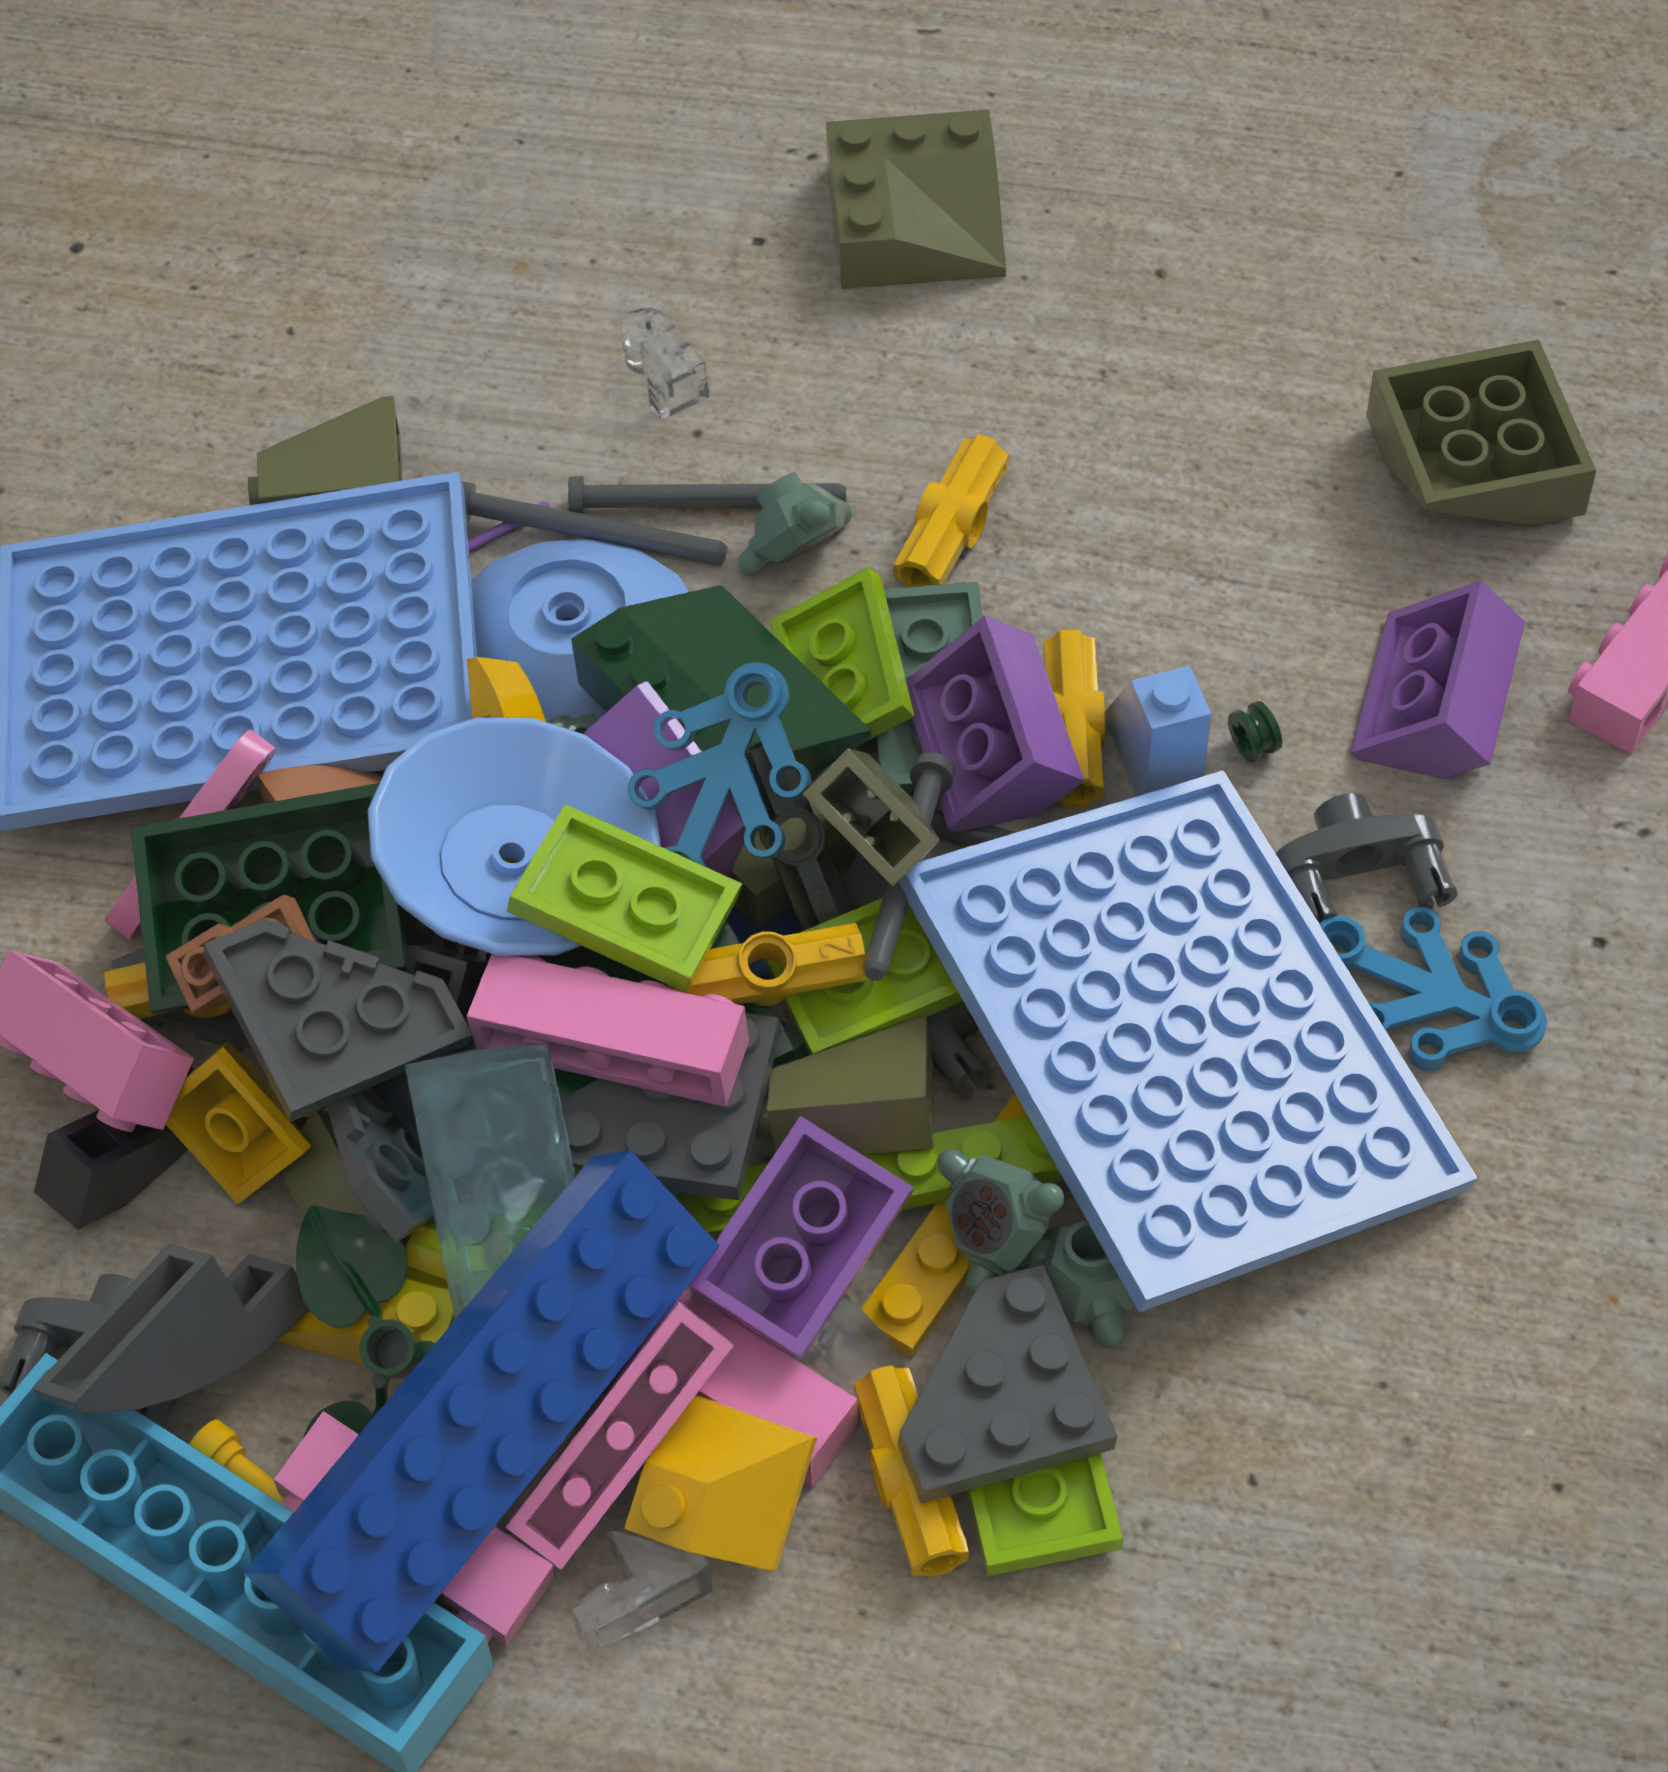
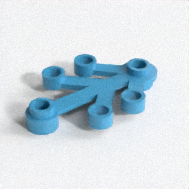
M759 662L745 664L737 668L730 675L726 682L724 694L682 712L678 710L665 711L655 720L653 732L658 743L670 750L676 751L687 748L694 740L696 732L731 720L721 744L656 771L652 769L639 770L631 777L628 784L629 796L635 804L646 809L659 808L666 803L671 793L705 780L678 844L666 847L665 849L705 866L701 857L731 790L746 829L744 832V844L751 854L763 859L774 858L783 850L786 842L785 833L779 824L771 821L746 758V752L755 731H757L773 767L769 775V783L777 795L788 800L801 798L811 785V776L808 769L796 761L782 726L780 716L787 707L789 690L784 677L772 666ZM755 685H765L768 690L767 701L762 706L751 707L747 701L748 691ZM673 719H681L685 726L683 736L677 741H668L664 735L666 724ZM788 768H796L801 776L800 784L792 791H784L779 782L782 772ZM647 778H655L659 783V792L652 800L645 801L639 794L640 784ZM763 827H770L775 833L773 846L768 850H758L754 843L756 832Z
M1414 907L1408 910L1404 915L1400 932L1403 942L1410 948L1419 951L1428 971L1365 945L1366 938L1363 928L1357 921L1349 917L1332 916L1319 924L1332 946H1339L1347 951V953H1337L1347 970L1356 969L1414 994L1383 1004L1368 1002L1387 1034L1390 1029L1451 1012H1456L1473 1019V1021L1443 1031L1433 1027H1426L1415 1032L1410 1044L1409 1059L1416 1068L1427 1072L1436 1071L1444 1066L1448 1055L1490 1043L1507 1052H1525L1536 1047L1543 1039L1547 1027L1545 1012L1535 997L1524 991L1513 990L1498 958L1499 944L1491 934L1483 931H1474L1467 934L1462 940L1458 955L1459 963L1463 969L1469 973L1479 975L1487 995L1484 996L1464 986L1439 932L1441 926L1440 918L1430 908ZM1424 924L1431 931L1419 933L1413 930L1411 925ZM1481 948L1489 956L1484 958L1475 957L1469 950ZM1516 1021L1520 1023L1523 1028H1512L1507 1026L1503 1022ZM1431 1044L1437 1047L1440 1052L1434 1055L1425 1054L1420 1050L1419 1046Z

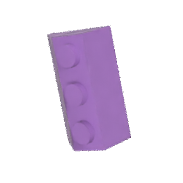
M1482 580L1389 612L1351 754L1361 761L1440 779L1490 765L1525 621Z
M984 615L906 679L915 716L912 720L923 753L937 752L943 754L955 766V776L951 788L947 792L939 794L938 798L949 831L959 833L1040 815L1084 781L1034 635Z
M647 681L634 687L583 733L626 764L633 774L642 769L656 771L702 752L694 741L687 748L677 751L670 750L658 743L654 736L653 726L657 717L669 709ZM673 719L666 724L664 735L670 742L677 741L683 736L685 729L677 719ZM652 777L642 781L640 785L649 799L652 800L659 792L658 781ZM705 780L671 793L666 803L656 808L662 848L678 844ZM731 790L701 857L705 867L729 877L744 845V832L746 830Z
M800 1116L716 1240L720 1245L688 1286L694 1296L776 1348L802 1360L914 1191V1188Z

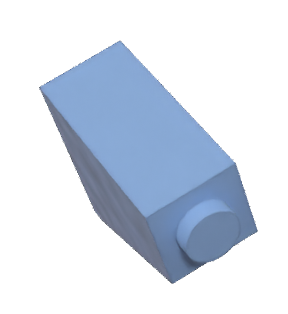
M1191 666L1131 680L1105 711V721L1136 796L1204 777L1211 712Z

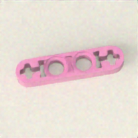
M252 729L248 730L230 749L179 818L235 809L258 779L257 774L265 770L273 758L276 748ZM136 876L116 901L105 920L107 924L130 941L134 940L142 932Z

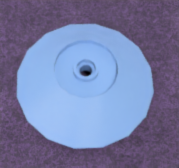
M589 538L537 542L492 561L471 580L477 657L518 662L537 695L546 722L562 715L575 718L595 713L599 720L606 712L578 684L571 638L620 607L689 591L679 575L637 548ZM568 618L573 619V620H569V621H562V620L568 619Z
M473 718L425 734L387 766L367 810L371 860L396 903L440 937L497 956L558 955L582 946L507 912L511 893L565 804L660 847L661 843L656 809L643 808L635 804L629 796L628 784L634 774L626 764L588 736L534 718ZM640 785V797L645 801L650 800ZM504 860H512V861H515V862H517V863H508V862H505Z

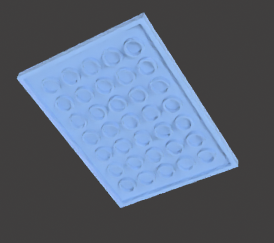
M460 471L0 546V832L192 801L234 744L250 729L276 748L273 758L263 772L296 766L329 765L368 773L386 770L388 765L425 734L472 719L467 659L477 657L465 495ZM258 779L248 792L259 790Z
M1224 771L920 861L899 881L909 906L1139 1313L1468 1192L1478 1179Z

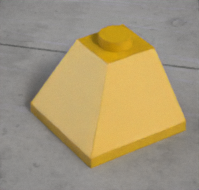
M229 1040L186 1076L166 1122L169 1129L237 1205L311 1147L294 1121L289 1122L271 1087L256 1072L251 1062L244 1058Z
M696 1395L646 1459L624 1529L686 1552L769 1571H777L818 1437Z

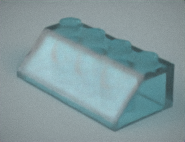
M548 1043L471 1050L405 1065L454 1319L460 1315L575 1178Z

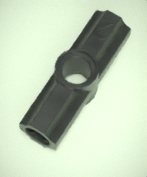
M761 741L750 745L746 752V758L771 821L781 826L788 819L797 817L801 818L806 826V837L799 847L788 851L782 850L779 855L771 858L800 931H805L852 911L825 842L824 826L819 818L814 815L810 802L805 796L795 800H788L777 795L769 783V775L773 767ZM796 768L784 770L779 780L780 786L784 791L796 789L801 781ZM770 827L759 829L761 843L768 850L775 842V833Z

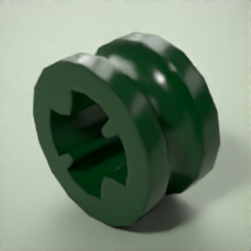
M1255 701L1248 706L1247 713H1244L1242 710H1236L1228 715V726L1232 740L1238 751L1248 762L1253 763L1261 759L1263 750L1273 754L1282 748L1283 741L1279 725L1273 713L1263 702Z

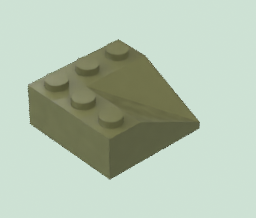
M989 109L826 122L827 168L841 289L1006 276L996 154Z
M1540 340L1373 371L1366 417L1383 459L1425 511L1523 525H1535L1586 515L1596 468Z

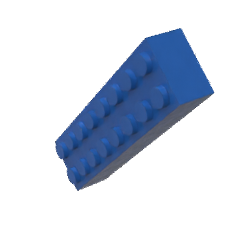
M631 1150L592 1156L243 1573L341 1669L377 1673L720 1245Z

